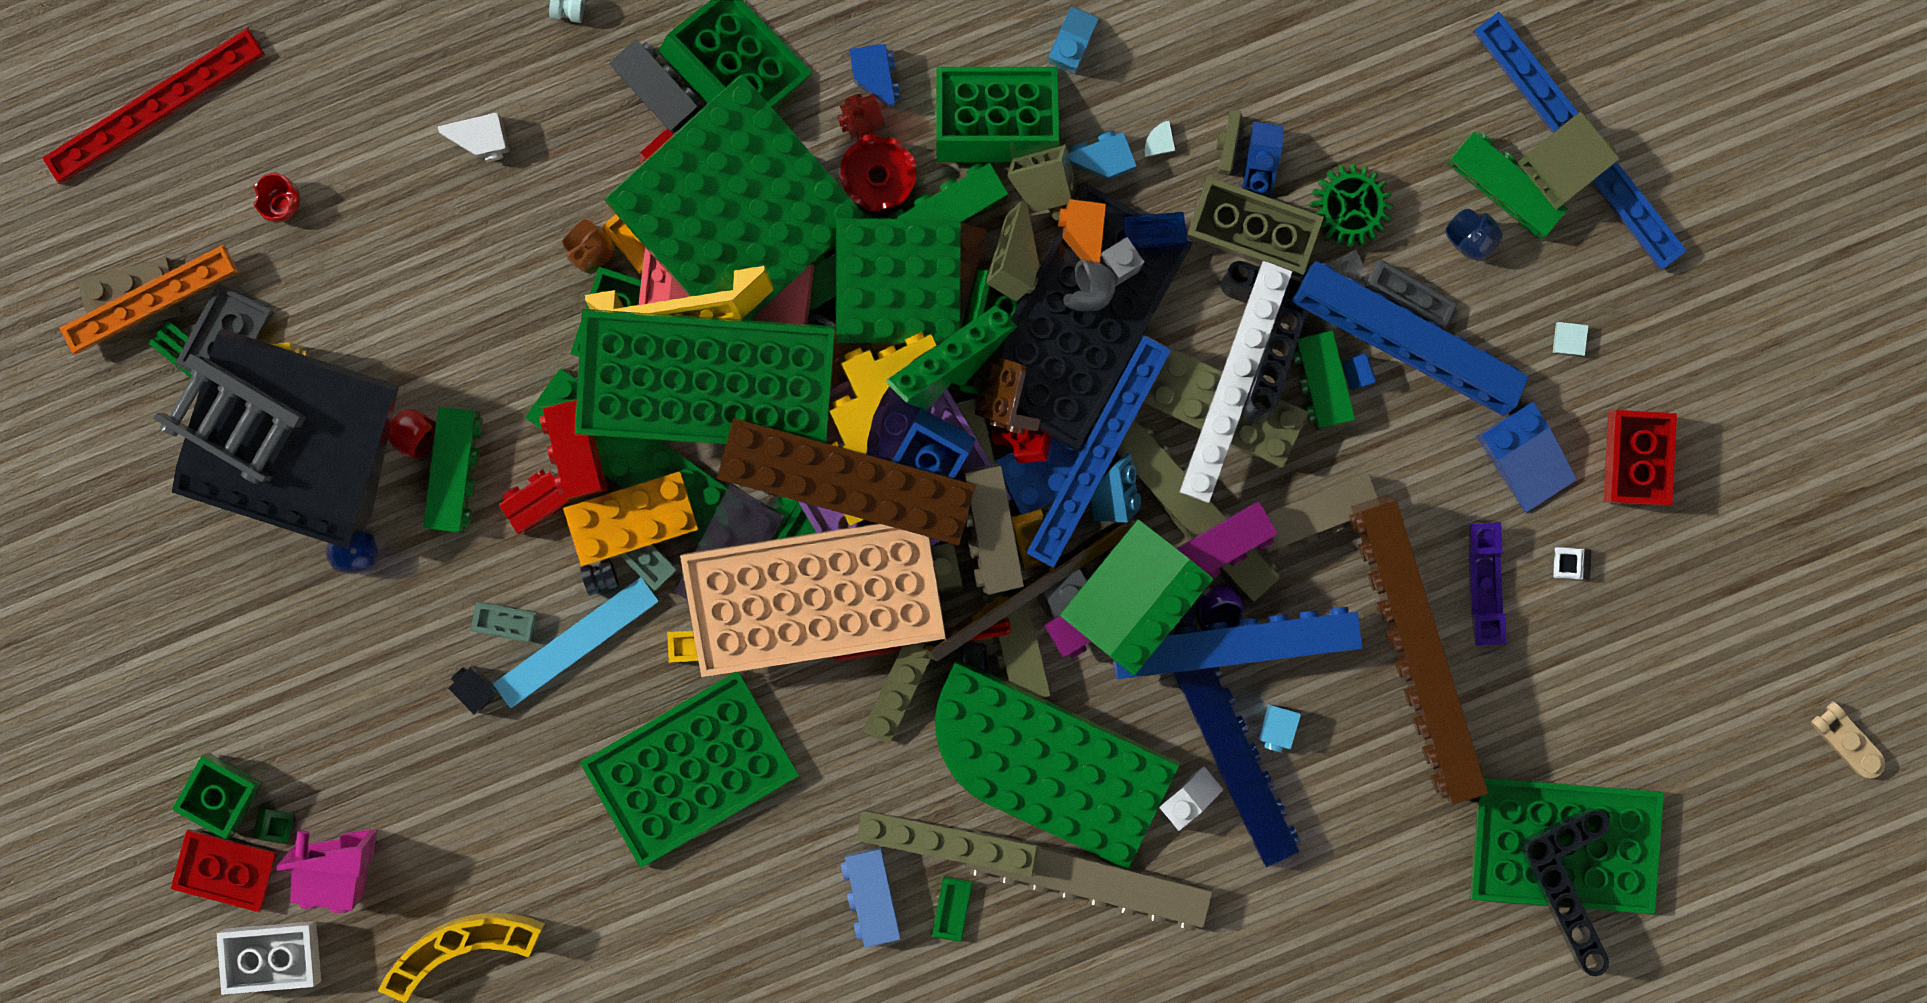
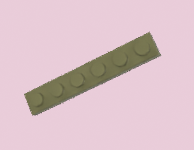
M870 811L861 812L856 840L1030 877L1035 874L1039 852L1038 845Z

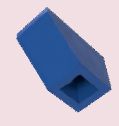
M886 44L849 49L855 84L887 108H896L894 100L900 99L898 81L891 82L890 70L896 69L893 51L887 52Z
M1253 122L1242 189L1260 195L1272 196L1282 152L1283 126Z

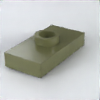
M1231 109L1228 113L1225 132H1219L1216 146L1217 150H1221L1218 167L1219 174L1228 175L1232 171L1242 118L1241 111Z

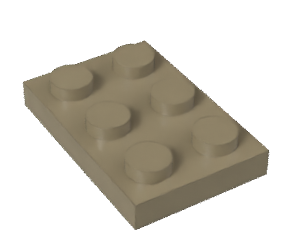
M163 257L77 280L86 314L172 271L169 258ZM178 303L123 332L184 317L181 304Z

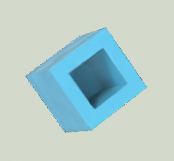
M1268 704L1258 738L1265 742L1264 748L1282 753L1283 747L1291 749L1301 714Z

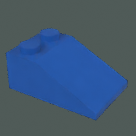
M1534 402L1526 403L1476 436L1525 513L1577 480L1553 432Z
M922 408L892 462L954 479L967 458L976 438Z

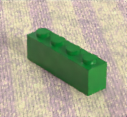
M1472 132L1446 164L1539 240L1546 237L1569 208L1563 204L1556 210L1528 175L1516 166L1517 160L1507 152L1501 154L1493 147L1494 142L1484 133L1480 132L1477 134Z
M438 406L423 528L464 533L465 527L470 526L472 510L467 509L469 497L474 496L475 479L471 478L473 466L477 467L479 460V449L475 448L476 436H481L483 429V418H479V412Z

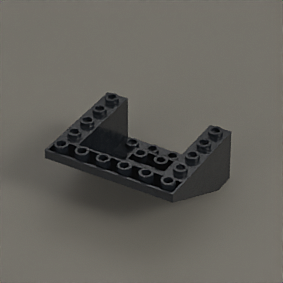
M221 329L216 335L209 360L306 416V419L301 428L290 427L289 430L285 429L262 469L272 475V478L269 482L259 481L258 484L241 476L242 470L185 438L176 464L172 493L349 549L373 513L399 385ZM210 379L202 384L188 427L195 431L199 429L220 392L218 390L219 384ZM237 395L235 398H231L208 438L224 447L247 408L245 403L247 401ZM265 411L262 414L258 413L235 454L251 463L274 424L272 419L274 417Z

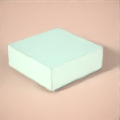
M1557 322L1553 353L1585 356L1588 325Z

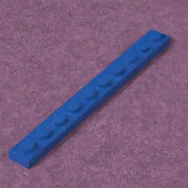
M1499 11L1473 31L1552 133L1578 114L1575 107ZM1617 161L1591 181L1660 270L1667 267L1687 251Z

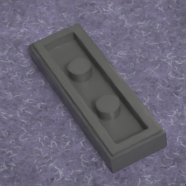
M1382 259L1376 262L1365 285V288L1372 292L1383 294L1387 300L1394 304L1410 309L1418 317L1436 323L1442 330H1446L1458 303Z

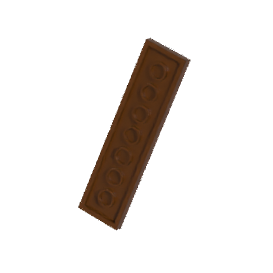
M733 418L717 476L719 480L955 545L960 543L976 486L961 480Z

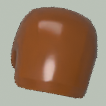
M588 219L581 220L562 240V245L568 252L567 259L579 270L588 274L597 272L599 267L603 268L615 252L610 237Z

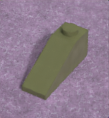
M1024 201L1019 202L1005 216L986 284L1015 301L1026 293L1030 294L1038 282L1036 274L1039 261L1028 206Z

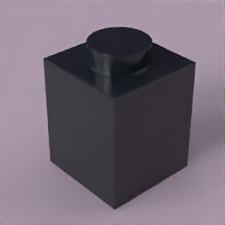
M475 666L470 667L468 670L462 667L451 678L454 683L448 688L473 715L478 714L499 694L494 685Z

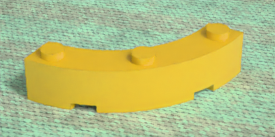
M481 913L449 921L431 930L412 944L385 976L378 992L407 1003L417 985L432 969L446 960L472 950H502L529 958L545 923L529 917L508 913Z

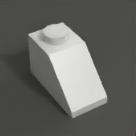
M498 113L438 126L440 134L478 158H485L486 162L500 160L503 158L504 153L510 152L502 116Z
M1203 766L1166 796L1159 808L1177 830L1180 831L1203 812L1223 791V788Z

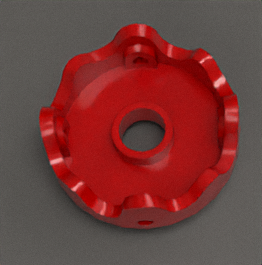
M868 134L852 145L843 156L840 166L841 187L861 210L870 213H886L897 209L909 198L915 185L916 164L914 157L897 139ZM872 169H883L887 176L882 183L872 182L869 178V172Z

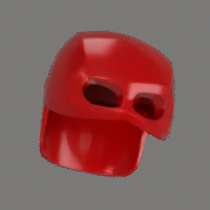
M402 410L392 419L388 440L400 453L411 458L422 457L434 444L436 423L430 417L417 410ZM432 430V436L428 439L427 434ZM422 442L426 443L423 449H416Z

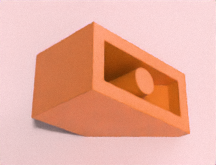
M1069 199L1066 208H1061L1058 227H1063L1062 237L1081 260L1085 259L1100 263L1106 204Z

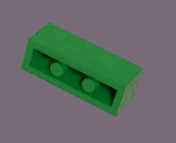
M1333 331L1298 339L1293 362L1295 366L1300 365L1302 377H1298L1302 395L1307 394L1310 406L1306 407V411L1309 412L1307 415L1309 424H1315L1317 430L1355 420Z

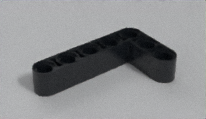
M1235 261L1230 264L1221 280V289L1224 294L1247 304L1260 267L1244 261ZM1232 277L1240 278L1243 283L1236 282ZM1289 279L1244 405L1245 417L1254 424L1265 423L1278 405L1308 311L1289 299L1294 298L1300 282ZM1281 323L1287 324L1291 330L1283 328ZM1272 349L1280 351L1283 356L1276 355ZM1264 376H1270L1275 383L1268 382ZM1255 402H1261L1266 409H1260Z
M1586 808L1528 836L1523 841L1521 850L1577 966L1590 976L1597 977L1607 971L1609 959L1560 860V857L1601 838L1608 832L1610 822L1607 815L1597 809ZM1592 815H1597L1599 826L1597 829L1589 831L1586 826L1587 819ZM1569 828L1572 833V839L1567 844H1561L1559 842V834L1563 829ZM1542 842L1545 848L1542 856L1534 858L1531 854V848L1535 843ZM1550 870H1556L1558 873L1557 882L1550 886L1545 883L1546 873ZM1563 898H1570L1572 902L1570 910L1560 913L1558 908L1559 902ZM1583 925L1585 928L1584 937L1581 940H1574L1572 937L1573 929ZM1592 953H1597L1599 957L1598 964L1593 968H1587L1586 958Z

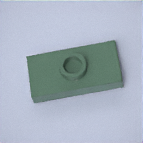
M476 601L470 631L532 643L537 613Z

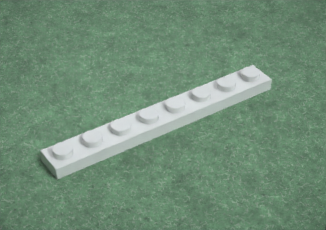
M1265 261L1262 262L1179 493L1209 503L1292 271Z

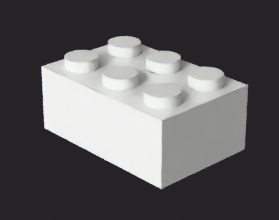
M316 921L227 928L216 933L221 995L314 987L321 982Z

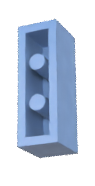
M882 847L846 854V862L841 863L844 881L850 880L852 892L847 893L850 910H856L859 922L854 923L857 941L863 940L865 948L900 940L901 934Z

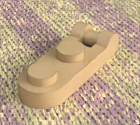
M1831 702L1826 707L1827 711L1821 717L1816 716L1810 722L1817 732L1860 777L1871 779L1882 774L1885 768V758L1882 753L1850 720L1837 703ZM1836 720L1840 726L1832 731L1829 725Z

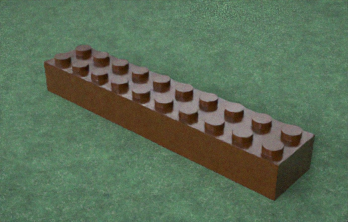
M1384 495L1351 506L1353 514L1349 515L1353 531L1355 533L1358 532L1361 537L1362 543L1358 544L1363 561H1367L1371 569V573L1367 574L1372 590L1377 591L1381 600L1376 603L1381 619L1386 620L1390 629L1386 631L1389 646L1391 649H1395L1399 658L1395 660V666L1399 677H1403L1408 688L1404 689L1405 698L1409 707L1412 706L1416 712L1417 717L1413 718V723L1417 734L1422 735L1426 746L1422 747V752L1426 763L1431 764L1435 772L1434 775H1431L1433 787L1436 793H1440L1442 799L1446 798L1452 805L1488 794L1397 500Z

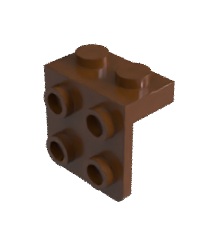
M991 355L983 369V379L980 392L976 398L974 414L990 419V425L1006 428V430L1025 434V429L1038 431L1041 419L1025 416L1017 412L1027 370L1026 366Z

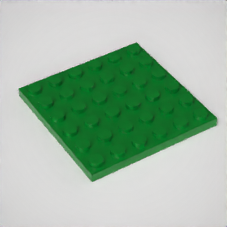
M743 74L734 79L603 198L607 205L689 297L733 290L734 271L765 266L773 284V291L741 320H751L836 242V218L860 219L864 216L862 211Z

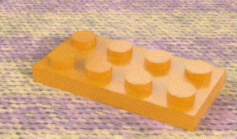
M681 471L563 508L581 566L699 530Z

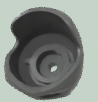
M1085 259L1080 260L1075 267V278L1081 291L1065 295L1064 304L1070 309L1082 312L1101 310L1113 298L1116 285L1115 277L1108 267L1099 262Z

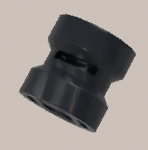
M610 558L600 561L599 567L592 565L580 567L582 579L589 596L599 593L603 588L613 589L619 587L617 574Z

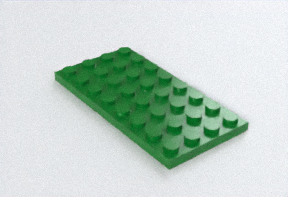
M582 308L575 434L726 444L733 418L826 443L835 327Z

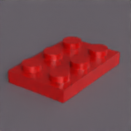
M187 829L170 889L243 909L261 912L277 852Z

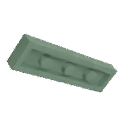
M601 492L577 498L570 505L603 496L604 494ZM653 544L620 555L654 591H657L677 571V568Z

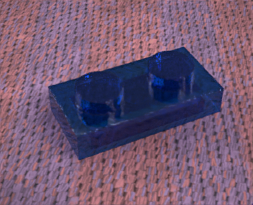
M1184 212L1128 216L1122 219L1124 239L1128 237L1135 249L1185 245L1188 241Z

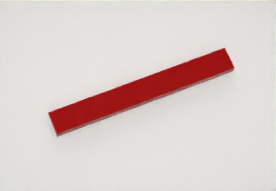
M246 28L51 151L42 159L57 183L63 184L261 59L266 54L251 30Z

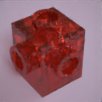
M874 93L862 97V94L850 96L844 100L845 104L840 105L842 114L838 115L837 118L842 132L849 131L851 139L858 137V140H860V138L868 134L876 135V130L886 127ZM858 115H864L863 119H856Z

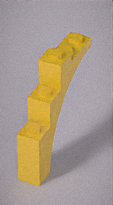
M922 332L905 339L907 345L898 350L893 345L878 352L879 359L874 360L870 350L862 352L861 348L844 355L846 361L840 363V366L856 398L851 400L849 395H846L832 402L834 408L828 411L844 445L840 446L841 448L867 454V440L872 419L883 394L889 388V385L886 383L887 379L909 365L920 355L937 346L931 334L924 337ZM837 442L830 444L839 447ZM844 514L850 526L864 520Z

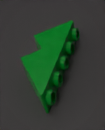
M995 305L888 378L886 383L906 403L928 410L951 383L963 387L1017 325L1008 317L1005 311Z

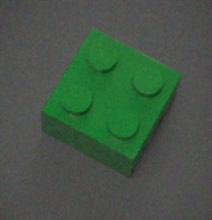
M211 753L205 754L198 760L172 810L216 835L228 839L237 832L263 782Z

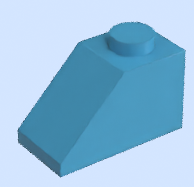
M1071 6L1049 54L1047 63L1076 74L1099 18Z

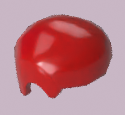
M274 172L264 175L254 185L256 201L253 204L265 220L279 223L289 220L294 216L300 206V192L289 178Z

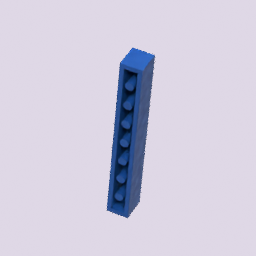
M1315 261L1304 273L1292 300L1296 305L1502 416H1505L1517 407L1529 377L1520 372L1517 367L1505 364L1494 358L1491 353L1479 350L1468 344L1462 337L1453 336L1442 330L1436 323L1426 321L1415 315L1410 309L1394 304L1387 300L1383 294L1372 292L1361 286L1357 280L1346 278L1335 272L1327 264Z
M1347 606L1331 608V615L1319 616L1318 610L1300 612L1299 619L1288 620V614L1269 616L1270 622L1258 624L1257 618L1239 620L1240 626L1228 627L1227 622L1209 624V630L1197 631V625L1178 628L1179 634L1167 635L1135 676L1131 675L1113 660L1115 679L1362 649L1358 612H1349Z

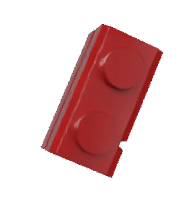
M541 470L528 478L530 484L520 490L516 486L502 495L504 501L499 503V506L518 535L528 532L572 502V499H565L563 494L558 493L555 484L556 474L553 471L545 473L544 470Z

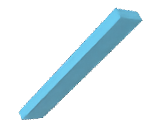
M640 577L494 682V687L510 709L660 602L649 585Z

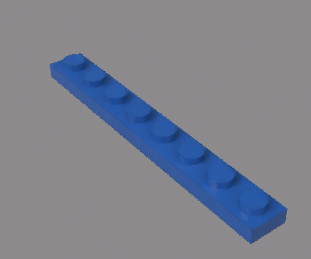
M1143 336L1026 552L1027 554L1054 568L1171 352L1170 349Z

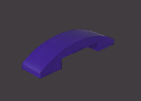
M1501 522L1474 523L1469 526V586L1476 646L1507 644L1505 613H1503L1501 553H1503Z

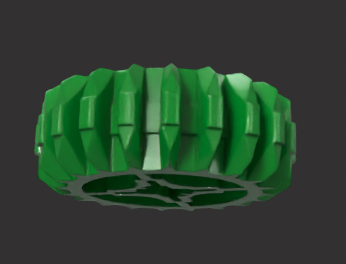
M1355 164L1350 165L1348 174L1343 165L1337 168L1338 177L1332 170L1328 171L1326 175L1330 183L1321 178L1318 181V185L1324 190L1314 189L1312 191V195L1320 198V201L1310 202V207L1319 208V211L1314 214L1324 217L1319 230H1322L1325 226L1329 229L1324 237L1329 239L1333 233L1337 234L1335 244L1340 245L1343 238L1347 237V247L1353 246L1355 237L1360 246L1364 245L1366 242L1365 234L1371 241L1375 240L1377 237L1373 228L1382 233L1385 227L1379 221L1389 222L1391 220V216L1383 213V211L1393 209V204L1384 203L1385 199L1392 196L1391 192L1382 193L1380 190L1387 185L1386 181H1381L1377 185L1374 180L1379 174L1374 172L1368 178L1366 176L1368 167L1363 166L1360 173L1356 174L1357 167ZM1343 182L1361 184L1360 188L1354 193H1347L1344 190L1340 191L1335 187ZM1368 191H1370L1375 201L1374 216L1369 214L1370 211L1364 204V198ZM1360 194L1356 201L1358 204L1355 206L1358 207V211L1353 209L1343 217L1346 211L1345 207L1348 205L1344 204V201L1350 202ZM1329 195L1334 198L1333 201L1339 207V213L1335 220L1331 218L1328 211L1327 202ZM1348 218H1356L1360 222L1363 220L1368 224V226L1357 230L1341 227Z

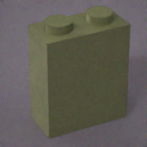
M1581 111L1517 162L1556 210L1619 160L1614 146L1600 136L1596 131L1595 123L1589 117L1584 116Z

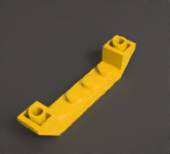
M765 266L734 271L733 290L623 307L616 291L613 290L585 295V301L590 309L741 320L773 291V284Z

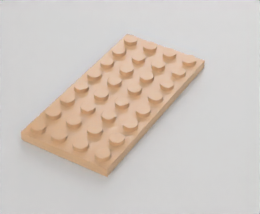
M875 523L687 553L680 556L701 677L946 639L930 538Z

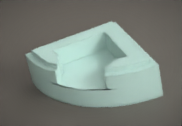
M1169 121L1159 124L1149 134L1144 148L1145 158L1175 152Z

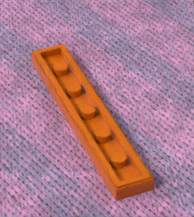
M221 245L59 328L72 354L78 355L238 274L239 271L226 245Z

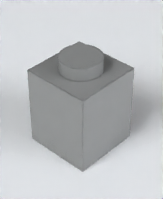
M1128 237L1103 251L1100 257V263L1108 267L1113 273L1116 282L1115 287L1137 274L1144 264L1143 259Z

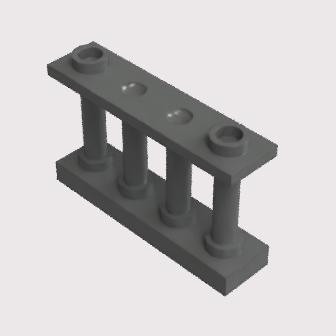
M190 353L185 365L193 369L191 371L193 375L170 416L166 413H156L153 419L161 423L159 428L175 437L180 434L242 470L241 476L255 484H258L259 481L269 482L272 475L262 470L285 429L289 430L290 427L301 428L306 416L204 356ZM210 379L220 385L218 387L220 392L199 429L195 431L181 423L202 384ZM237 395L247 401L245 403L247 408L226 445L222 447L208 437L229 400ZM265 411L274 417L272 419L274 424L253 461L250 463L235 453L258 413L262 414Z

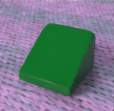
M259 807L253 836L262 841L289 844L295 814Z

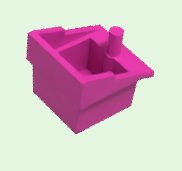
M368 829L342 833L340 839L309 843V831H297L296 846L277 865V871H292L290 903L299 904V907L304 909H316L318 906L330 908V911L334 913L352 911L365 893L369 863L374 858L377 830Z

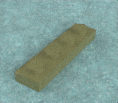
M930 641L902 646L862 730L863 732L890 744L931 659L923 649L924 645Z

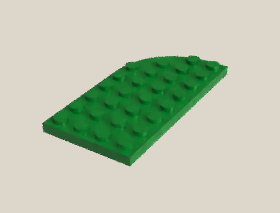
M956 659L945 682L936 708L935 732L941 756L953 777L970 794L1013 817L1126 869L1129 868L1179 767V761Z

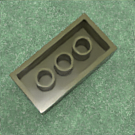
M1207 177L1185 238L1260 265L1263 261L1292 271V276L1300 278L1306 270L1324 217Z

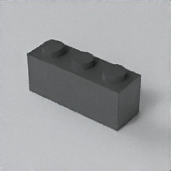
M635 39L609 64L664 126L674 134L700 111L696 105L699 99L688 87L684 90L680 88L675 82L679 77L667 64L663 68L655 60L658 54L647 42L641 45Z

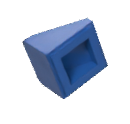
M1366 353L1342 362V368L1351 390L1375 383L1376 378Z

